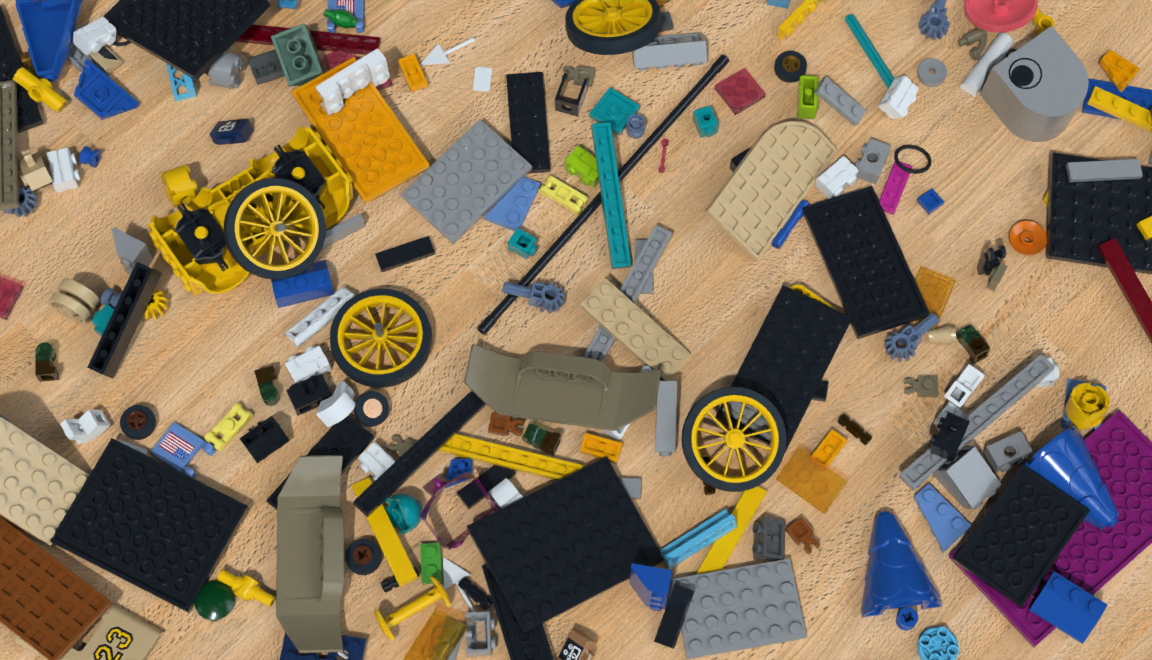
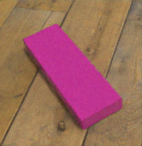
M896 162L893 164L879 200L883 211L894 215L910 175V173L902 170ZM900 162L903 166L909 169H912L913 167L908 164Z

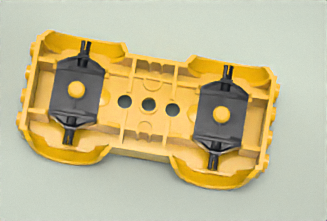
M310 126L308 128H297L292 139L282 147L281 145L275 146V152L261 159H253L252 157L249 160L250 167L212 190L206 187L201 188L199 194L186 206L184 203L181 206L178 205V211L162 218H157L156 215L151 217L150 224L148 225L151 230L149 235L152 238V242L157 250L160 249L166 263H170L173 273L177 278L181 279L182 285L188 293L191 291L194 297L203 291L211 294L225 293L236 288L248 277L250 272L243 269L234 260L227 248L224 238V219L234 197L243 188L255 181L266 178H281L293 181L306 188L321 206L325 217L326 230L332 228L344 217L350 200L354 198V187L351 184L353 180L348 172H343L340 161L331 156L332 152L328 145L322 144V139L317 131L313 132ZM265 193V195L270 194L274 198L268 204L275 219L279 193ZM284 194L279 221L296 202L293 198ZM260 195L249 204L256 205V210L269 221ZM300 204L293 209L283 221V224L307 217ZM247 207L245 208L241 221L265 225V222L252 211H248ZM308 219L285 226L286 230L302 231L309 234ZM240 223L241 239L264 232L261 227ZM286 232L283 233V234H285L288 238H290V237H292V236L295 235V234H292V233H286ZM262 234L242 242L248 252L252 254L265 239L266 235ZM271 238L256 253L255 258L269 251ZM275 238L274 247H276V246L278 245V242H277L276 238Z

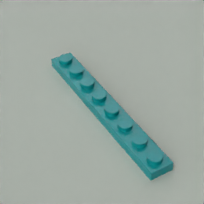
M593 123L591 131L611 269L630 268L632 265L611 123Z

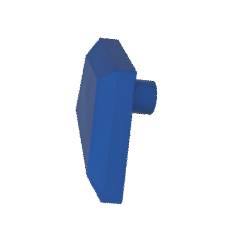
M452 459L446 479L451 481L461 474L467 472L472 474V459ZM469 479L461 480L455 483H450L444 488L451 487L453 485L459 484Z

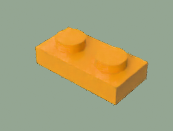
M415 54L398 59L399 67L411 92L428 86V82Z
M831 429L808 461L825 472L848 440Z
M585 433L580 453L599 459L607 456L610 462L618 463L623 443Z

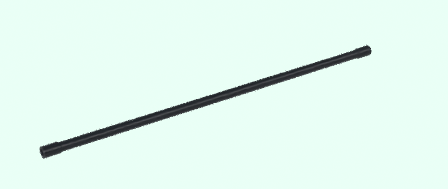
M720 55L706 74L618 171L619 183L711 80L729 63V59L725 55ZM600 192L517 283L518 285L527 287L602 204ZM508 294L491 314L478 325L477 330L481 334L486 335L519 296Z

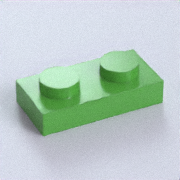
M420 544L422 585L432 584L431 576L436 577L442 584L441 544Z

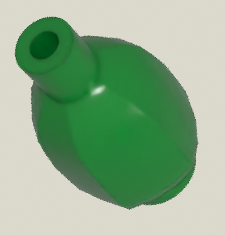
M325 9L323 16L330 18L333 24L345 29L354 28L357 22V18L352 13L341 9L333 11Z

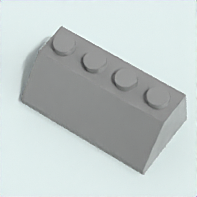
M702 32L656 36L644 47L632 51L633 65L638 70H648L649 67L663 69L669 65L683 67L685 64L691 63L695 66L702 65V62H707L706 40Z

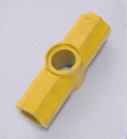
M21 67L13 77L14 81L28 90L29 96L34 101L44 102L57 113L62 111L68 102L67 99L53 90L51 83L47 79L37 78L24 67Z

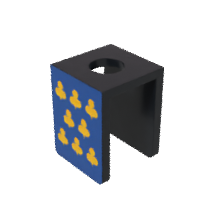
M564 73L555 97V111L578 117L588 91V79H584L577 101L573 102L563 99L568 85V73ZM563 105H567L571 107V109L565 108Z

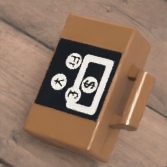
M572 629L557 660H593L595 655L592 652L597 641L580 630Z

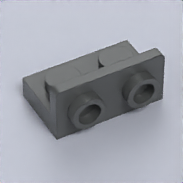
M767 517L755 521L753 525V559L783 560L785 521Z

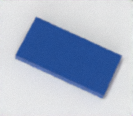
M1088 78V91L1083 100L1081 112L1119 119L1087 104L1095 86L1148 110L1152 107V90L1127 86L1123 92H1120L1114 83Z

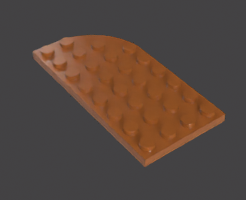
M0 517V623L47 660H60L113 604L108 598Z

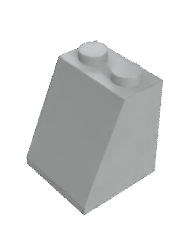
M976 447L962 448L955 455L953 462L948 460L932 474L958 503L966 509H977L983 504L982 501L986 497L994 495L997 492L996 489L1002 485Z

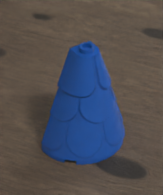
M16 0V8L23 26L22 30L29 46L28 51L37 76L45 78L49 82H55L56 79H59L70 51L69 46L73 38V32L76 29L83 0Z
M1072 426V430L1068 428L1057 435L1035 453L1029 463L1026 462L1024 465L1089 509L1090 512L1084 521L1101 530L1106 526L1111 528L1119 521L1117 519L1119 516L1118 510L1107 484L1102 481L1095 461L1091 458L1081 434L1075 426Z
M889 511L879 513L873 521L861 604L862 618L882 615L887 609L921 605L922 609L942 607L940 595L927 575L925 567L913 550V544L895 515L890 514Z

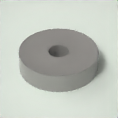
M934 58L922 61L917 70L918 80L928 87L941 85L947 75L945 64Z

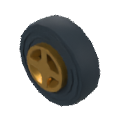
M783 52L775 60V74L784 82H797L800 76L806 74V60L798 52Z

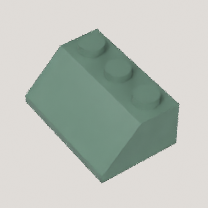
M305 23L271 36L289 87L302 86L325 73L311 32Z

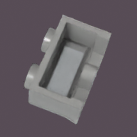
M490 611L465 613L467 658L492 656L491 650H495V638H491V630H495L494 618H490Z

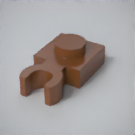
M492 412L488 433L507 436L508 431H510L515 436H521L522 431L516 430L515 427L524 426V421L515 420L512 422L511 416L498 415Z
M802 517L786 528L785 531L797 546L801 543L804 544V550L808 555L812 552L809 548L810 544H813L817 549L820 547V543L816 539L811 538L814 532Z

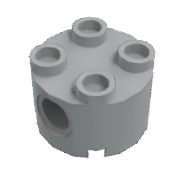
M225 51L209 68V75L212 76V79H209V84L226 87L231 90L238 88L240 85L239 74L240 70L243 71L245 60L241 59L240 54Z

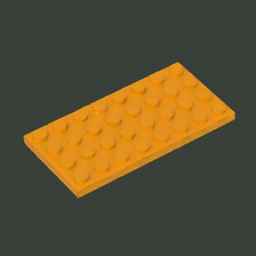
M353 57L291 91V94L314 129L319 133L324 144L328 145L333 157L340 161L343 172L349 173L353 180L351 182L364 203L367 204L430 168V166L371 82L365 88L354 92L349 98L343 99L344 107L339 112L328 116L320 104L323 100L316 90V86L356 62V58Z

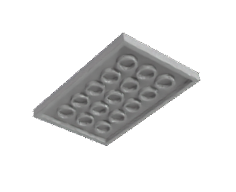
M479 119L430 168L401 194V197L454 245L532 169V165Z
M790 558L671 580L672 587L674 584L695 591L681 628L687 660L807 638Z

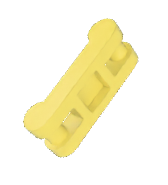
M550 175L546 178V183L538 189L541 195L561 204L575 215H578L581 207L588 202V198ZM572 198L577 200L576 203L571 202Z
M237 402L215 428L205 435L204 440L212 443L219 452L222 451L253 418V414L249 410H244L243 405ZM237 415L241 416L239 421L235 419ZM219 434L224 436L222 439L217 438Z

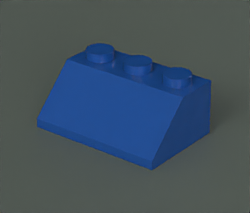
M326 260L312 263L307 269L293 277L280 280L271 279L278 308L334 294Z
M632 563L629 584L645 606L650 607L654 611H661L666 609L672 570Z
M1053 572L1029 611L1083 644L1108 605L1061 575Z

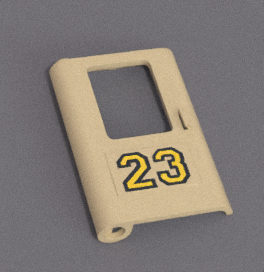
M113 604L100 617L103 621L84 649L77 651L71 648L60 660H144L159 637L164 635L165 632ZM17 635L14 636L17 644L44 658Z

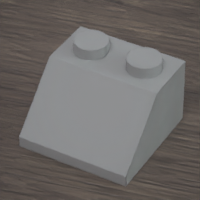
M114 227L112 232L116 251L121 260L120 263L125 268L124 271L131 275L136 262L149 267L153 258L147 245Z

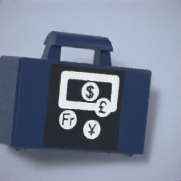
M249 119L218 121L210 132V137L213 143L217 145L245 143L254 129Z

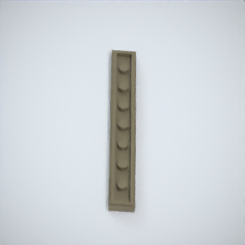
M14 80L0 82V210L19 208L17 83Z

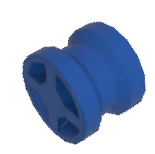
M85 146L80 153V163L84 165L90 164L94 168L99 165L101 151L97 149L91 150L90 147Z
M910 607L901 609L896 616V625L904 631L913 629L918 621L917 612Z

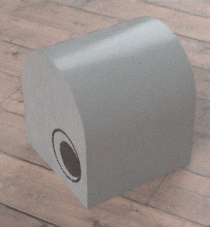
M1051 26L993 66L980 95L1014 135L1027 141L1043 142L1056 138L1068 127L1087 94L1089 80L1086 68L1081 60Z

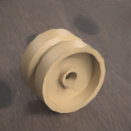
M63 278L58 286L60 292H54L49 300V304L63 316L75 322L85 324L91 315L89 310H94L100 299L84 285L74 280Z

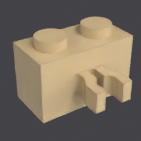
M29 149L21 151L24 158L18 161L20 165L19 174L25 186L29 185L33 191L53 182L39 152L31 155Z

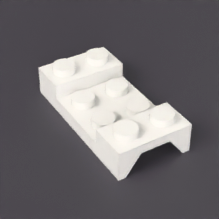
M378 48L316 86V90L323 100L320 105L328 116L339 112L344 107L343 99L349 98L357 90L365 88L370 82L376 87L379 84L385 83L390 78L386 58Z

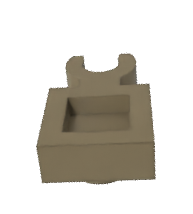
M569 66L563 67V72L569 73L568 82L574 80V85L582 86L584 79H588V87H592L594 68L576 66V70H573Z
M1001 263L998 269L993 268L989 275L991 281L988 288L995 291L1008 266Z
M918 376L917 381L911 378L904 380V384H909L912 387L910 389L906 388L904 394L910 395L918 392V397H938L939 395L937 376Z
M392 436V441L397 444L395 446L387 445V449L390 452L398 451V458H400L416 442L406 438L403 443L397 436Z

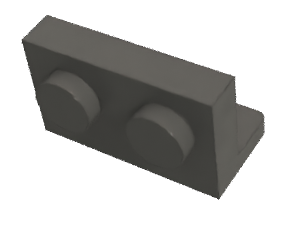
M275 49L248 58L257 85L285 76Z

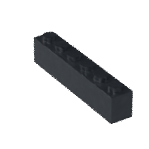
M136 262L87 368L114 378L162 273Z

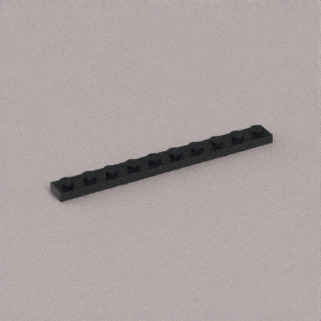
M473 391L469 392L353 501V505L369 517L487 404Z

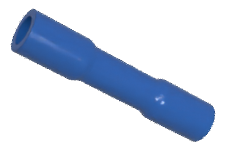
M800 201L783 228L779 230L772 240V246L777 249L781 248L792 229L803 217L802 207L810 205L807 201Z

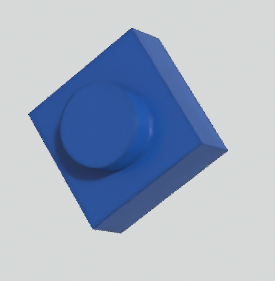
M933 189L923 194L917 200L918 204L928 215L944 204V201Z

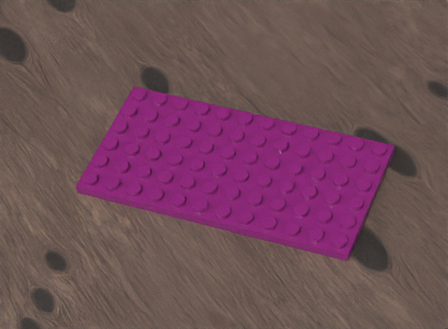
M1120 410L1084 440L1091 458L1095 461L1102 481L1107 484L1118 510L1119 516L1117 519L1119 521L1113 527L1109 528L1106 526L1101 530L1083 520L1022 608L1016 606L954 562L1033 648L1056 629V627L1029 611L1053 572L1094 595L1152 543V442ZM964 544L949 556L952 561Z

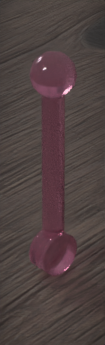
M668 139L662 140L661 165L658 168L660 173L665 172L664 163L666 148L669 145Z

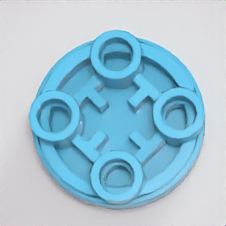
M933 627L923 632L917 643V652L921 660H955L959 654V645L956 637L946 627Z

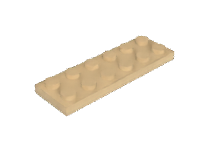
M606 278L579 305L582 310L639 361L649 366L653 371L660 370V379L662 381H668L691 355Z

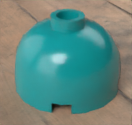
M399 493L385 501V503L388 502V507L385 508L393 527L396 528L398 526L401 530L399 531L400 534L412 531L421 522L420 516L423 507L421 502L412 495Z

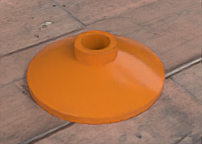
M1021 221L1011 228L1009 242L1018 253L1032 256L1040 253L1045 248L1047 235L1039 224L1033 221Z

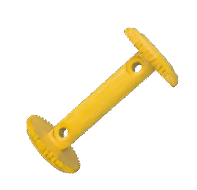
M430 577L434 589L389 616L383 618L377 609L374 610L375 619L388 640H395L390 628L435 601L441 599L447 608L450 607L449 597L436 577Z

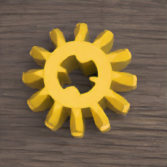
M155 288L143 314L147 320L151 316L156 320L157 315L163 316L162 311L168 308L166 305L168 303L167 298L164 297L165 295L162 291L158 292L157 288Z

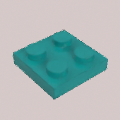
M609 88L589 113V117L598 123L610 122L612 132L620 135L627 126L628 118L640 110V105L614 89Z

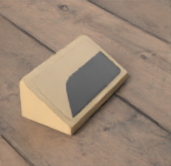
M106 46L102 47L97 53L92 52L89 54L109 75L123 63Z

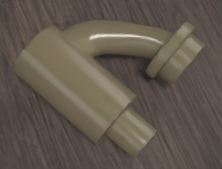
M975 28L963 34L962 39L957 41L960 47L964 45L970 46L979 41L978 47H973L969 51L970 57L974 61L981 58V53L987 43V31Z

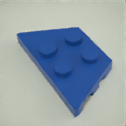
M85 60V66L82 74H80L74 96L96 116L103 120L140 106L138 101L91 61Z

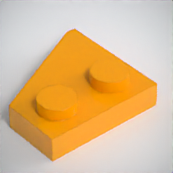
M1111 49L1099 62L1120 92H1123L1141 69Z

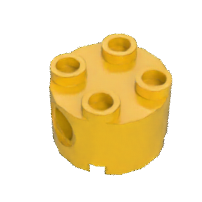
M187 164L161 172V180L165 184L166 195L173 207H177L182 203H189L197 196V185L195 180H191L189 177L190 170Z
M1082 383L1074 387L1065 406V412L1068 419L1078 429L1093 428L1103 421L1109 408L1110 398L1102 387L1098 385L1096 387L1091 386V383Z

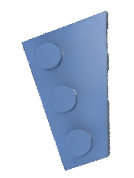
M523 177L484 216V219L512 231H516L517 228L521 229L538 194L541 183Z
M929 483L915 495L914 500L924 519L927 520L933 536L936 537L942 553L972 526Z

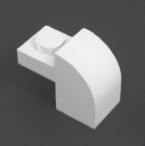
M968 364L944 397L961 408L974 393L985 377V374L973 365Z
M344 381L338 383L333 396L320 402L316 415L327 427L342 421L355 407V402L353 401L355 393Z
M88 410L79 419H65L61 423L68 439L76 440L77 444L93 440L111 426L102 410Z

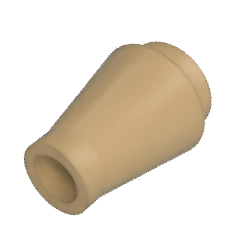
M948 325L928 330L929 342L947 344L956 342L955 327Z

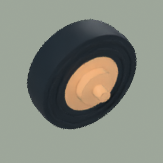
M365 392L355 401L354 415L365 426L373 427L380 425L389 414L388 401L378 392Z

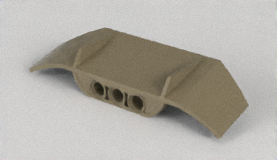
M472 344L464 383L498 415L615 431L655 410L661 371L655 370L639 373L614 372L606 364L596 359L541 351H531L523 355L522 358H514Z
M342 455L300 456L277 497L276 617L299 653L343 652L340 624V600L344 583V520L340 508Z

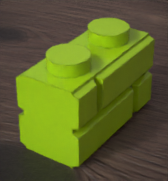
M800 76L797 118H816L818 95L814 92L818 87L817 76Z
M577 146L565 160L566 171L572 176H578L584 185H590L595 188L599 184L596 158L581 146Z

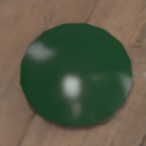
M208 582L195 601V609L204 619L216 622L226 617L235 606L234 593L223 582Z

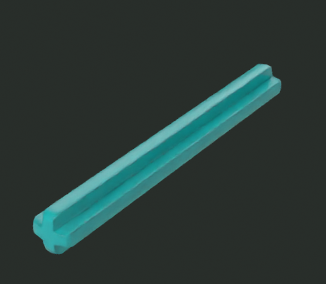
M852 13L845 17L847 25L885 85L889 88L895 78L855 15Z

